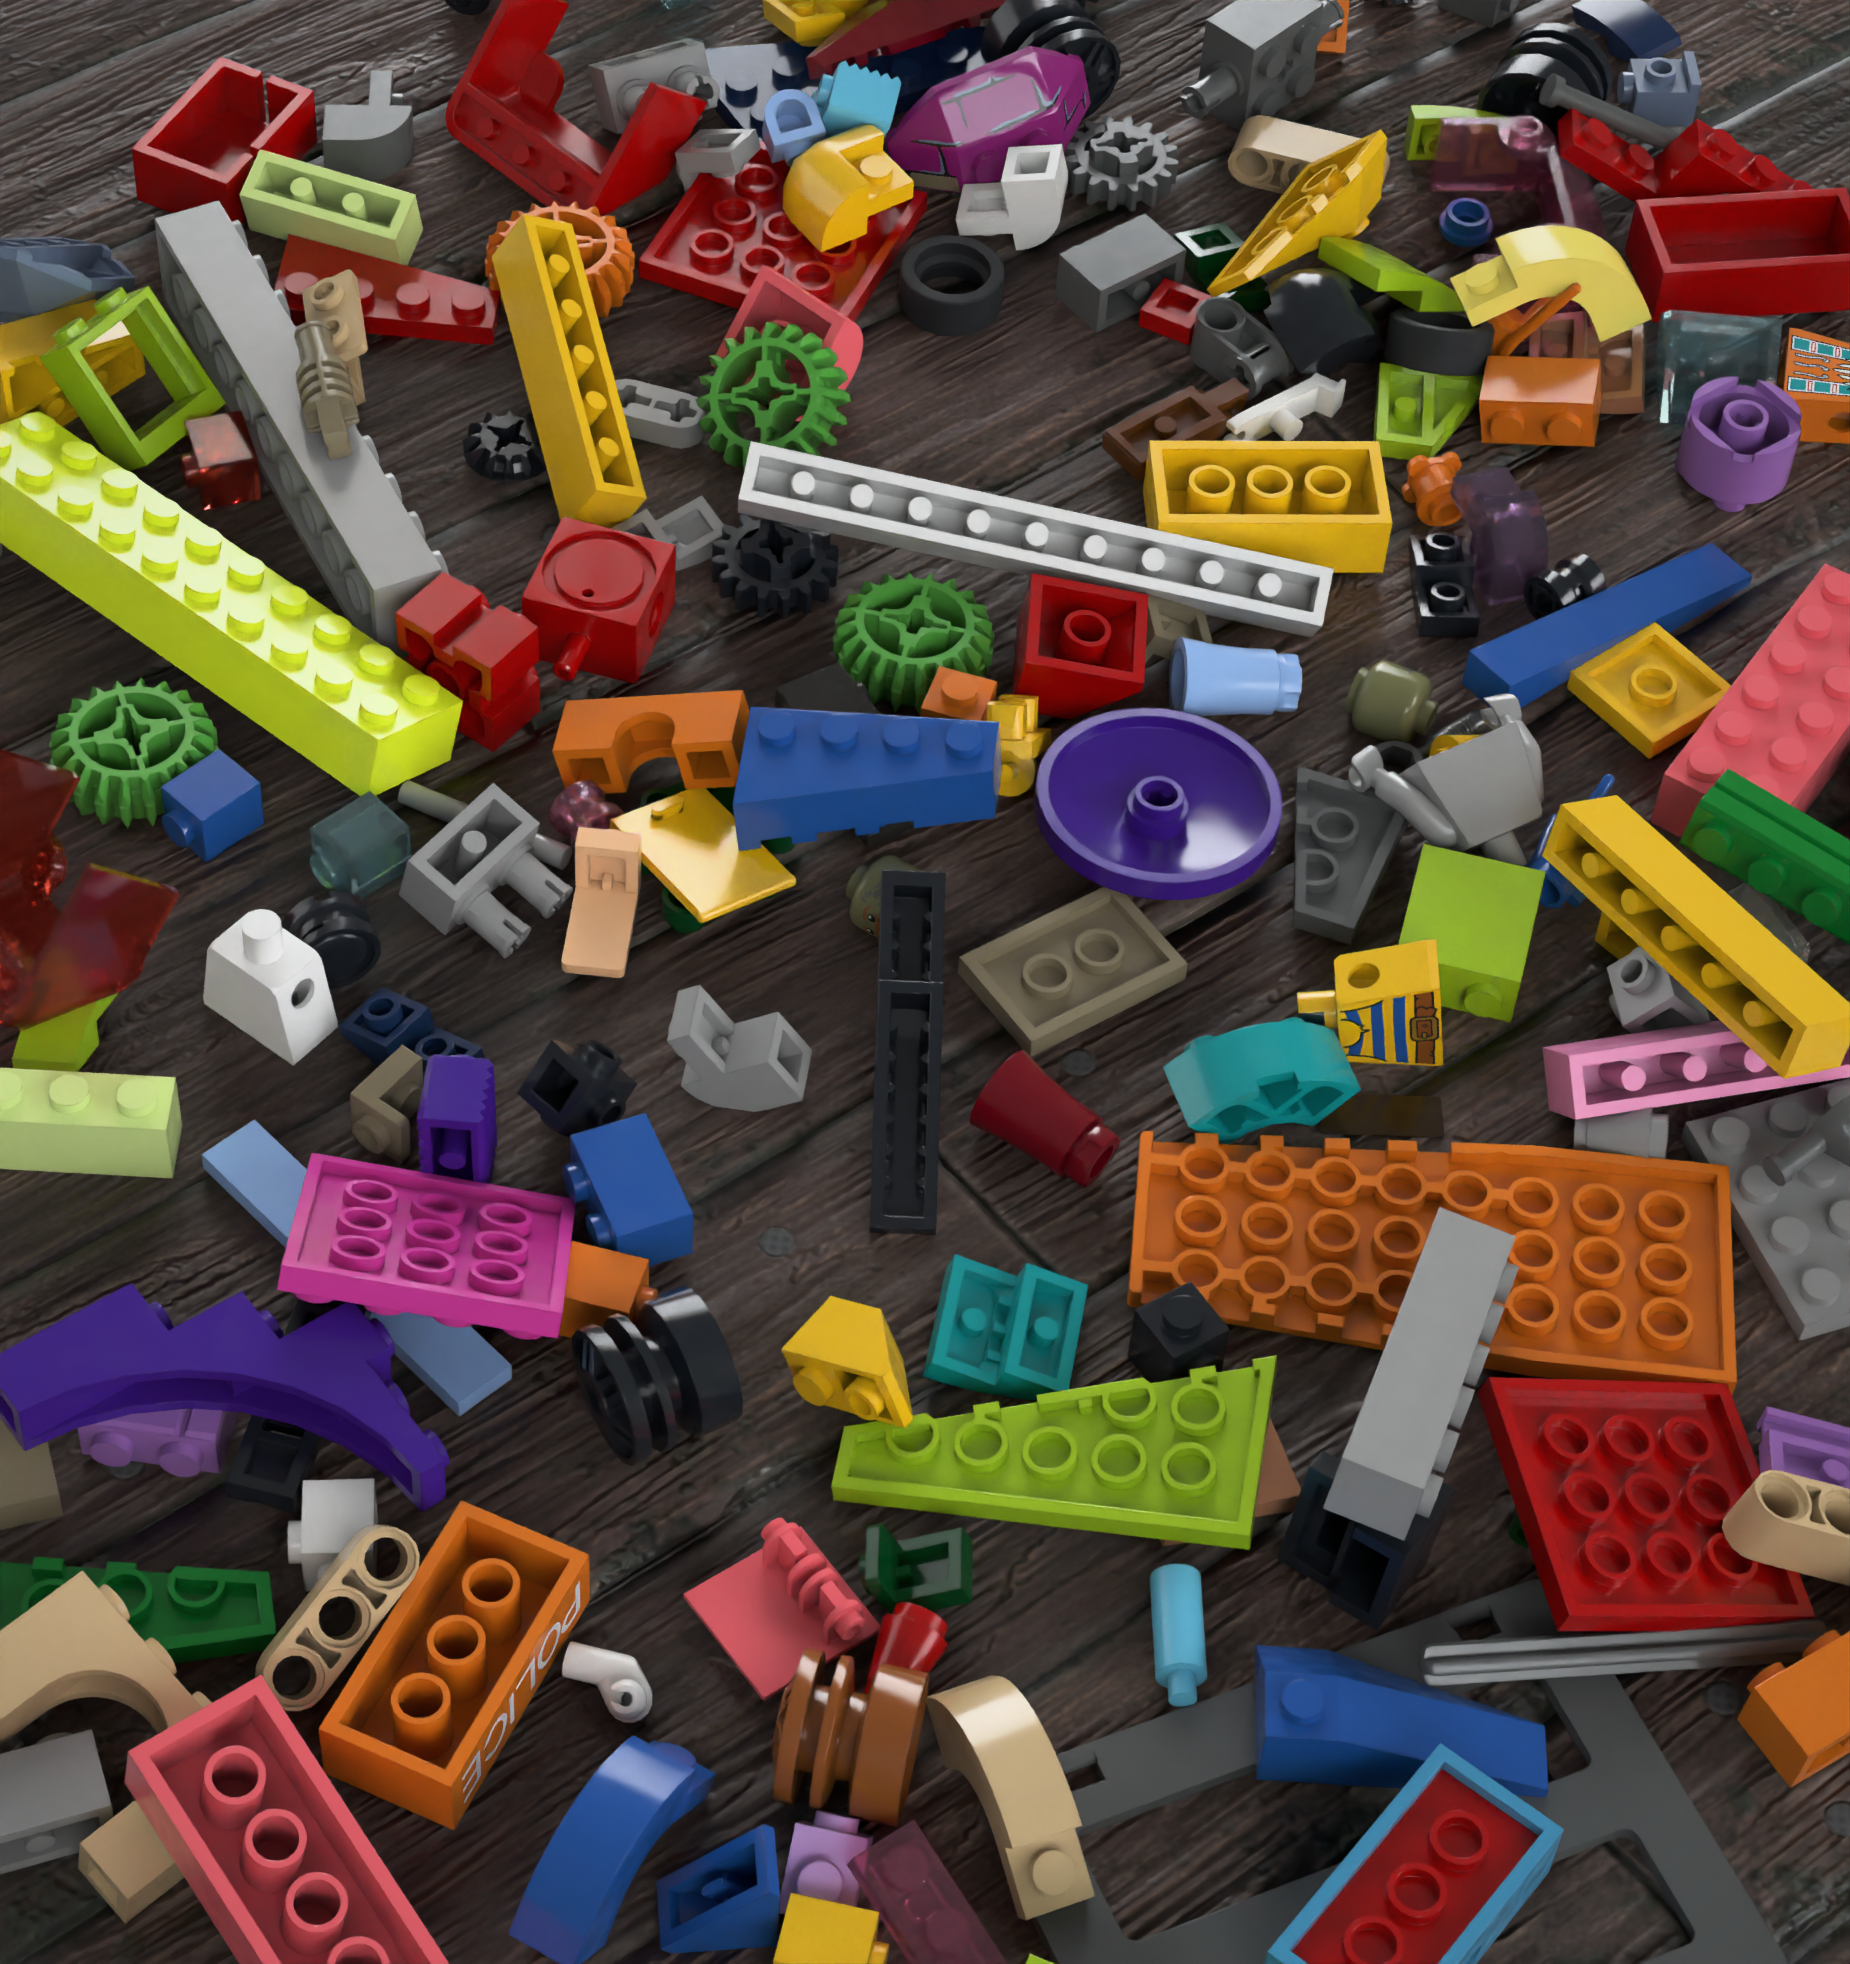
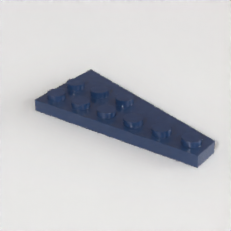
M987 26L967 29L956 28L946 33L944 38L894 55L869 57L868 55V64L858 68L861 70L867 67L870 73L877 70L880 76L888 73L891 79L899 77L902 83L894 115L910 110L932 86L985 65L986 63L981 54L982 35ZM783 42L705 49L711 77L717 81L720 88L717 107H714V109L730 129H756L759 141L764 142L762 126L765 106L775 93L785 89H796L805 92L812 98L813 92L818 90L821 78L810 80L806 57L818 46L807 47L801 46L799 42Z

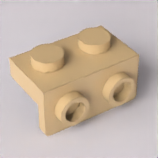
M348 269L335 276L324 278L315 285L302 290L306 322L322 321L331 328L335 354L345 362L348 368L357 406L366 402L359 356L366 353L368 346L358 278L352 270Z

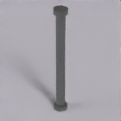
M1554 73L1546 79L1540 92L1539 102L1544 106L1554 108L1558 105L1568 110L1573 108L1589 119L1596 118L1607 127L1660 150H1664L1680 135L1566 85L1564 77Z

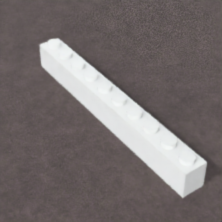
M752 441L738 498V513L1026 576H1031L1032 573L1146 593L1205 611V615L1311 638L1323 625L1334 571L1333 568Z

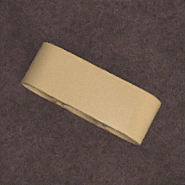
M1256 115L1248 118L1243 123L1228 159V169L1231 175L1242 184L1284 194L1306 165L1361 138L1270 116ZM1387 152L1385 155L1383 183L1390 167V157Z
M1768 1470L1758 1476L1723 1518L1722 1529L1724 1536L1730 1546L1741 1556L1755 1562L1850 1586V1489L1784 1471Z
M373 1524L359 1530L263 1651L256 1664L255 1678L262 1675L284 1710L302 1711L315 1705L328 1691L411 1583L419 1568L420 1554L416 1542L410 1535L396 1527L384 1524ZM383 1537L391 1538L398 1545L400 1563L391 1575L384 1578H374L366 1569L364 1563L365 1553L369 1545L375 1540ZM334 1597H348L355 1609V1621L352 1627L345 1634L337 1637L327 1636L321 1630L319 1624V1612L322 1606ZM290 1656L304 1657L310 1668V1679L306 1687L294 1695L278 1693L273 1684V1672L277 1664Z

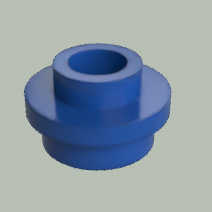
M1459 198L1450 202L1447 209L1441 213L1438 228L1446 240L1456 246L1467 248L1483 244L1491 237L1493 221L1490 217L1489 209L1484 203L1472 198Z

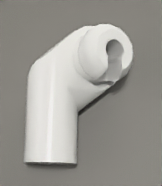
M571 1641L569 1643L562 1666L563 1677L597 1685L609 1712L622 1722L633 1723L641 1720L648 1714L652 1706V1690L634 1657Z

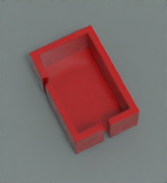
M220 56L131 148L137 200L170 213L219 201L230 220H238L242 225L246 221V216L239 194L259 150H265L301 161L318 142L314 91L271 75L266 80L268 124L266 123L262 72Z

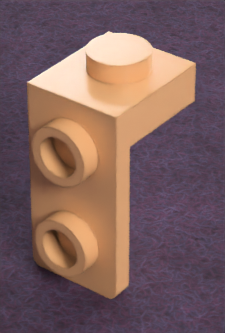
M578 827L575 842L576 887L561 959L562 970L566 973L622 978L625 975L641 888V833L623 832L615 829Z

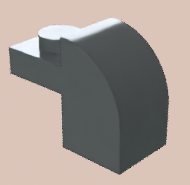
M371 70L369 105L325 104L322 136L324 168L373 182L396 174L409 163L414 153L412 106H404L403 93L393 92L392 71Z

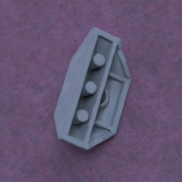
M56 236L0 238L1 322L9 323L92 299L99 300L119 287H123L125 292L134 289V275L121 261L112 258V251L107 245Z

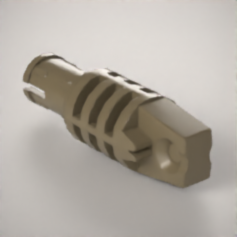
M317 320L308 321L301 324L294 333L301 364L296 371V384L308 434L322 433L330 460L350 456L353 453L347 429L352 424L359 423V414L349 371L345 362L335 354L332 343L333 336L329 325Z

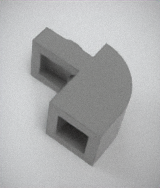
M701 985L678 991L672 1020L668 1029L667 1042L672 1046L674 1052L686 1062L681 1083L682 1088L695 1098L709 1105L752 1112L769 1110L803 1101L812 1049L779 1012L734 1023Z

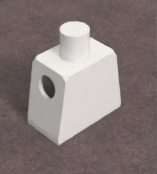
M259 909L248 912L216 938L207 949L203 994L204 1004L293 1066L338 1028V1021L322 958L316 950L282 928L280 917L273 911Z

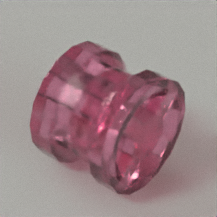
M581 780L567 787L554 800L549 810L548 820L557 833L562 836L571 837L570 843L575 850L578 827L609 829L610 819L623 815L625 812L614 803H606L604 791L592 780Z

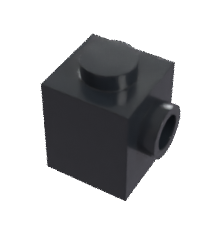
M1190 1281L1135 1309L1128 1358L1150 1383L1190 1377V1369L1214 1365L1216 1372H1222L1230 1329Z

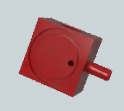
M562 517L522 595V615L538 626L539 660L554 663L553 673L564 681L573 680L578 670L637 684L675 605L676 545Z

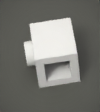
M374 1478L303 1480L301 1521L288 1522L289 1564H302L305 1591L312 1590L346 1544L359 1530L373 1524H378ZM377 1540L369 1545L364 1561L367 1571L374 1578H377Z

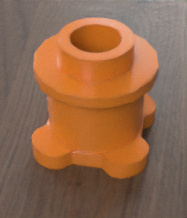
M1447 452L1440 457L1431 458L1418 455L1412 458L1406 465L1409 476L1407 483L1401 488V493L1407 502L1416 503L1418 518L1428 526L1440 527L1451 525L1457 522L1471 505L1470 490L1466 484L1458 481L1456 472L1462 467V462L1455 452Z

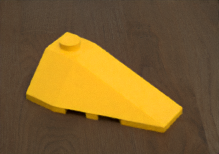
M1383 131L1374 132L1306 165L1207 288L1212 297L1221 295L1319 248L1321 237L1352 239L1360 234L1370 223L1367 218L1368 214L1381 199L1387 137Z

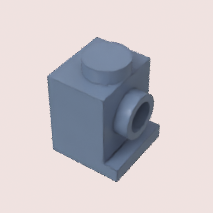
M1683 51L1682 59L1662 57L1652 59L1630 58L1627 72L1621 71L1618 77V102L1625 104L1628 112L1660 126H1690L1693 123L1702 86L1694 51Z

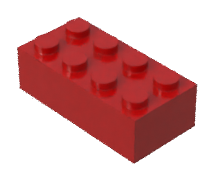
M1846 187L1636 200L1625 252L1638 287L1649 309L1652 323L1850 310V196Z

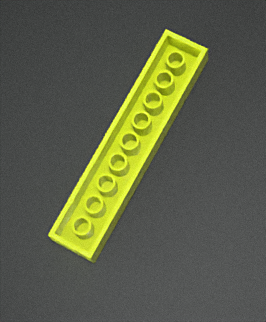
M37 411L0 424V543L365 800L450 761L463 700L442 687L435 679L426 676L395 655L390 648L379 644L354 627L346 618L332 612L309 596L305 590L294 586L272 571L261 560L234 545L217 530L208 527L180 508L176 502L167 499L139 480L135 474L123 469L98 452L94 446L82 441L57 424L50 416Z

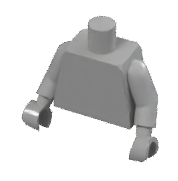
M1499 694L1483 698L1491 708L1481 709L1480 714L1484 722L1493 731L1421 760L1400 774L1394 771L1387 772L1383 768L1382 757L1373 745L1367 746L1352 757V767L1348 773L1350 785L1358 792H1365L1370 787L1375 788V795L1398 811L1432 846L1467 853L1480 847L1485 858L1523 867L1528 865L1514 832L1542 817L1541 804L1544 800L1541 750L1523 721H1521L1520 703L1514 695Z

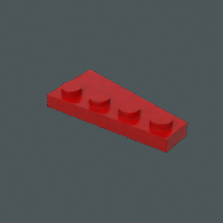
M288 235L274 291L280 289L283 292L289 306L291 321L295 326L306 322L302 290L315 285L324 278L335 276L350 269L358 278L364 326L367 334L493 345L501 310L500 291L299 236Z

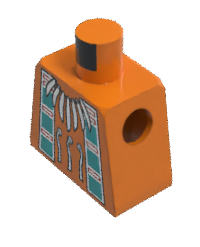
M1790 327L1778 368L1777 387L1789 394L1800 408L1802 418L1800 421L1801 436L1799 441L1850 444V343Z

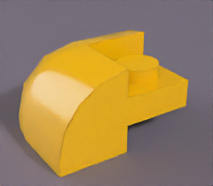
M861 124L815 143L793 160L784 182L783 210L790 221L821 253L867 234L869 216L913 198L914 180L883 151L884 133L873 125Z

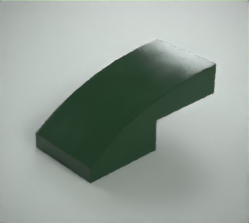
M1224 222L1174 234V239L1186 249L1184 266L1199 291L1210 295L1207 288L1243 245L1244 241ZM1260 276L1216 296L1234 300L1248 313L1265 310L1271 305L1270 295L1264 289L1268 284Z

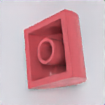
M762 265L725 338H733L740 344H743L745 327H753L762 335L766 322H775L781 327L782 332L788 324L797 325L803 330V336L808 333H814L822 339V348L829 347L836 353L838 360L833 367H840L846 372L848 379L838 387L845 391L857 370L862 355L863 334L860 327L773 268ZM725 338L716 355L723 359L730 353L726 348ZM786 359L785 370L791 374V384L796 383L803 389L810 388L809 376L802 362ZM755 371L748 377V379L745 381L743 385H746L748 382L751 381V379L755 375ZM777 391L776 399H779L783 395ZM801 415L795 421H801L804 415Z

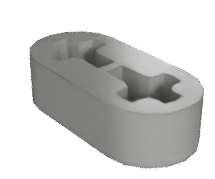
M615 380L630 437L678 449L692 447L704 438L705 431L701 429L698 422L706 416V411L697 406L695 401L697 397L638 380Z

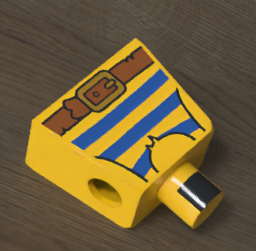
M1436 939L1339 955L1334 959L1335 990L1297 992L1299 1018L1307 1023L1321 1025L1329 1029L1338 1028L1339 1042L1348 1062L1443 1066L1441 996Z

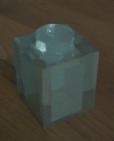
M370 791L310 827L312 845L310 866L318 881L328 889L335 888L337 891L356 895L359 897V900H362L403 874L407 862L411 858L409 826Z

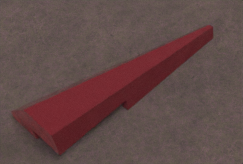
M869 0L806 57L810 80L820 79L823 73L832 76V72L837 69L839 63L845 60L848 65L857 64L859 67L868 64V55L869 57L894 55L944 38L946 33L961 26L964 29L981 25L980 20L991 18L1006 0Z

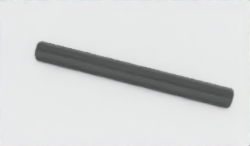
M1804 1619L1677 1632L1610 1631L1426 1643L1421 1647L1420 1655H1418V1668L1424 1684L1428 1686L1762 1665L1777 1662L1792 1663L1803 1659L1802 1654L1806 1648L1820 1636L1827 1633V1630L1822 1620Z

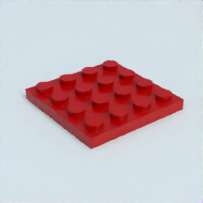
M759 141L761 149L743 165V170L738 174L725 178H716L712 176V173H700L639 259L640 278L736 309H740L761 266H768L855 322L926 212L928 193L914 189L912 199L869 216L867 234L821 253L790 221L783 210V185L791 167L786 165L785 160L772 163L765 142Z
M1488 1377L1477 1394L1557 1631L1677 1632L1814 1619L1816 1617L1798 1572L1745 1558L1730 1546L1724 1536L1722 1529L1723 1518L1760 1475L1758 1463L1728 1384Z

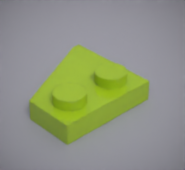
M1380 362L1376 380L1373 441H1379L1381 457L1411 460L1418 455H1424L1427 458L1434 457L1479 403L1484 375H1440Z

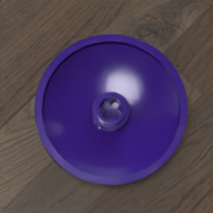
M1162 708L1114 710L1088 718L1065 731L1052 743L1041 760L1034 796L1035 816L1040 831L1051 849L1069 867L1094 883L1131 896L1155 900H1185L1205 897L1230 889L1245 881L1270 856L1276 844L1283 807L1280 786L1273 770L1264 757L1250 743L1235 732L1206 718Z

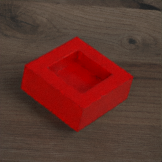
M1164 278L1140 309L1138 326L1189 345L1192 340L1198 306L1204 300L1212 298V296Z

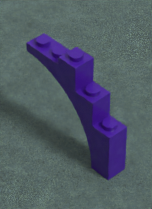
M130 1283L0 1353V1418L24 1451L76 1428L130 1414L178 1409L242 1412L296 1425L344 1446L385 1474L421 1512L446 1499L445 1468L449 1466L447 1451L439 1437L431 1429L421 1431L410 1417V1409L405 1396L392 1381L391 1356L395 1354V1347L389 1332L377 1318L368 1320L355 1303L346 1302L284 1336L273 1315L268 1310L258 1312L241 1291L184 1323L173 1327L164 1308L156 1301L148 1305L135 1286Z

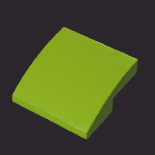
M1321 237L1318 259L1374 291L1384 292L1417 312L1464 311L1454 290L1391 254L1356 240L1339 237Z

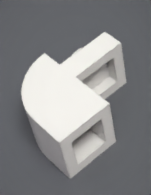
M1062 144L1009 147L1001 182L963 184L955 219L959 236L1013 234L1016 251L1035 247L1050 238L1059 225L1068 184V170Z

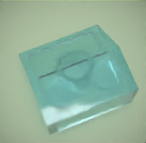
M1669 310L1661 313L1655 361L1658 423L1684 425L1694 393L1702 385L1718 378L1739 377L1737 385L1756 387L1757 380H1761L1776 386L1783 319Z

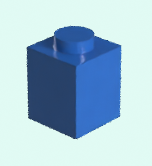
M220 749L161 787L164 807L162 824L166 833L175 844L180 847L188 846L205 862L210 861L264 824L260 782Z

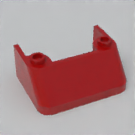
M502 0L448 102L445 121L450 134L546 207H550L553 200L558 206L569 207L576 201L579 209L582 210L597 207L600 216L603 217L660 185L667 178L676 162L675 152L688 140L707 102L699 97L650 82L614 151L610 152L553 110L563 91L564 73L559 62L548 55L545 50L569 4L564 0Z

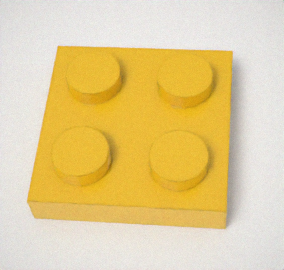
M1656 622L1572 670L1567 684L1568 690L1648 759L1697 731L1731 687L1728 682Z

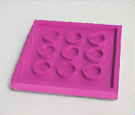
M311 1153L281 1264L277 1290L291 1292L297 1298L310 1303H328L332 1300L361 1304L367 1310L380 1315L391 1316L407 1312L433 1317L437 1322L450 1327L462 1328L476 1324L503 1329L508 1335L519 1339L532 1340L541 1336L558 1339L563 1314L576 1203H573L571 1198Z

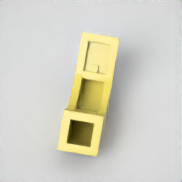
M1554 225L1536 226L1495 238L1501 252L1500 256L1477 264L1469 270L1450 278L1472 327L1529 301L1544 297H1556L1573 283H1579L1581 291L1571 300L1583 307L1600 342L1652 319L1644 297L1618 251L1601 237L1579 228Z

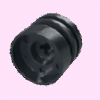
M1006 0L992 15L982 35L981 54L986 64L1028 46L1053 50L1065 55H1078L1084 64L1091 101L1082 120L1095 113L1110 97L1119 79L1121 60L1115 45L1109 38L1104 36L1101 28L1091 21L1089 14L1078 0Z
M1538 23L1521 31L1479 94L1476 110L1487 111L1521 121L1523 132L1516 161L1527 166H1552L1565 160L1559 156L1558 121L1569 110L1558 105L1554 108H1549L1539 102L1541 89L1551 74L1554 73L1564 77L1566 85L1600 100L1606 101L1609 96L1613 79L1609 60L1597 42L1579 29L1561 23Z
M685 1286L678 1287L642 1302L637 1309L638 1329L627 1316L616 1313L607 1317L603 1323V1328L592 1323L577 1329L572 1336V1354L586 1405L611 1450L623 1463L629 1466L647 1460L652 1454V1448L662 1453L672 1449L677 1443L676 1422L688 1435L698 1438L736 1422L742 1416L743 1397L738 1373L729 1347L704 1301L693 1289Z

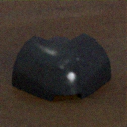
M1324 268L1297 269L1272 281L1264 288L1270 295L1271 305L1264 310V313L1273 331L1300 373L1329 375L1344 361L1373 363L1384 353L1385 345L1377 334L1380 328L1376 319L1368 310L1360 306L1375 291L1339 270Z

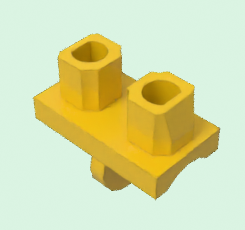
M1003 694L999 696V701H991L987 704V721L999 722L1002 772L998 795L1013 797L1029 790L1036 781L1038 768L1035 758L1051 746L1052 729L1037 728L1038 696Z

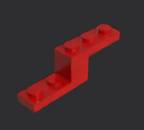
M1573 108L1558 121L1559 156L1636 203V200L1813 189L1807 182L1803 180L1796 181L1778 170L1767 157L1760 154L1755 155L1740 146L1726 131L1722 129L1715 130L1698 118L1654 159L1642 146L1629 144L1613 134L1600 120L1596 118L1589 119Z

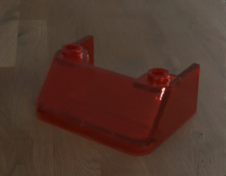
M0 749V1025L17 1030H27L125 990L141 974L145 958L180 893L175 887L88 862L61 913L50 900V897L55 888L65 878L67 858L64 854L63 845L55 836L53 830L81 778L76 772Z

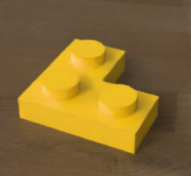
M869 0L762 1L765 19L795 42H799L801 46L812 47L820 46Z

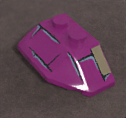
M1028 46L932 86L905 114L898 127H892L884 136L887 155L914 180V187L962 193L963 184L994 183L1001 180L1009 147L1062 144L1063 151L1065 152L1091 103L1083 61L1078 55H1065L1053 50Z

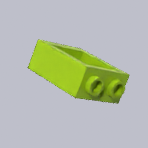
M149 286L128 294L123 287L109 292L93 304L97 311L96 315L86 322L82 317H79L60 328L52 335L57 344L39 357L105 456L127 471L150 464L226 404ZM120 321H122L174 400L172 404L136 432L132 431L80 353V351Z

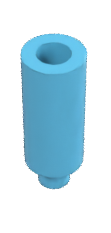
M1168 1564L1155 1569L1150 1574L1155 1679L1158 1684L1168 1688V1702L1172 1706L1187 1707L1197 1702L1196 1686L1201 1685L1207 1679L1201 1575L1192 1566Z

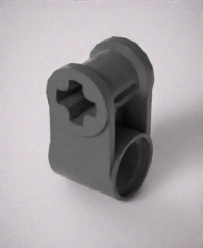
M1212 297L1204 300L1198 306L1189 354L1196 366L1206 370L1223 384L1235 377L1249 390L1247 395V401L1259 395L1262 386L1270 380H1281L1293 372L1295 364L1275 332L1269 330L1246 312L1239 303L1229 298Z

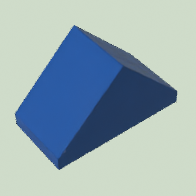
M762 1824L656 1881L661 1950L673 1954L777 1947L780 1890L773 1827Z

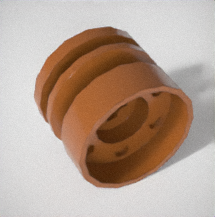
M806 1647L796 1673L785 1688L777 1716L771 1753L774 1765V1800L793 1805L797 1798L804 1773L812 1774L809 1806L811 1809L823 1810L831 1795L835 1781L849 1782L848 1807L850 1817L898 1827L905 1807L918 1751L928 1695L929 1673L881 1663L872 1680L868 1694L854 1692L855 1663L853 1657L842 1655L838 1661L831 1687L823 1685L825 1652Z

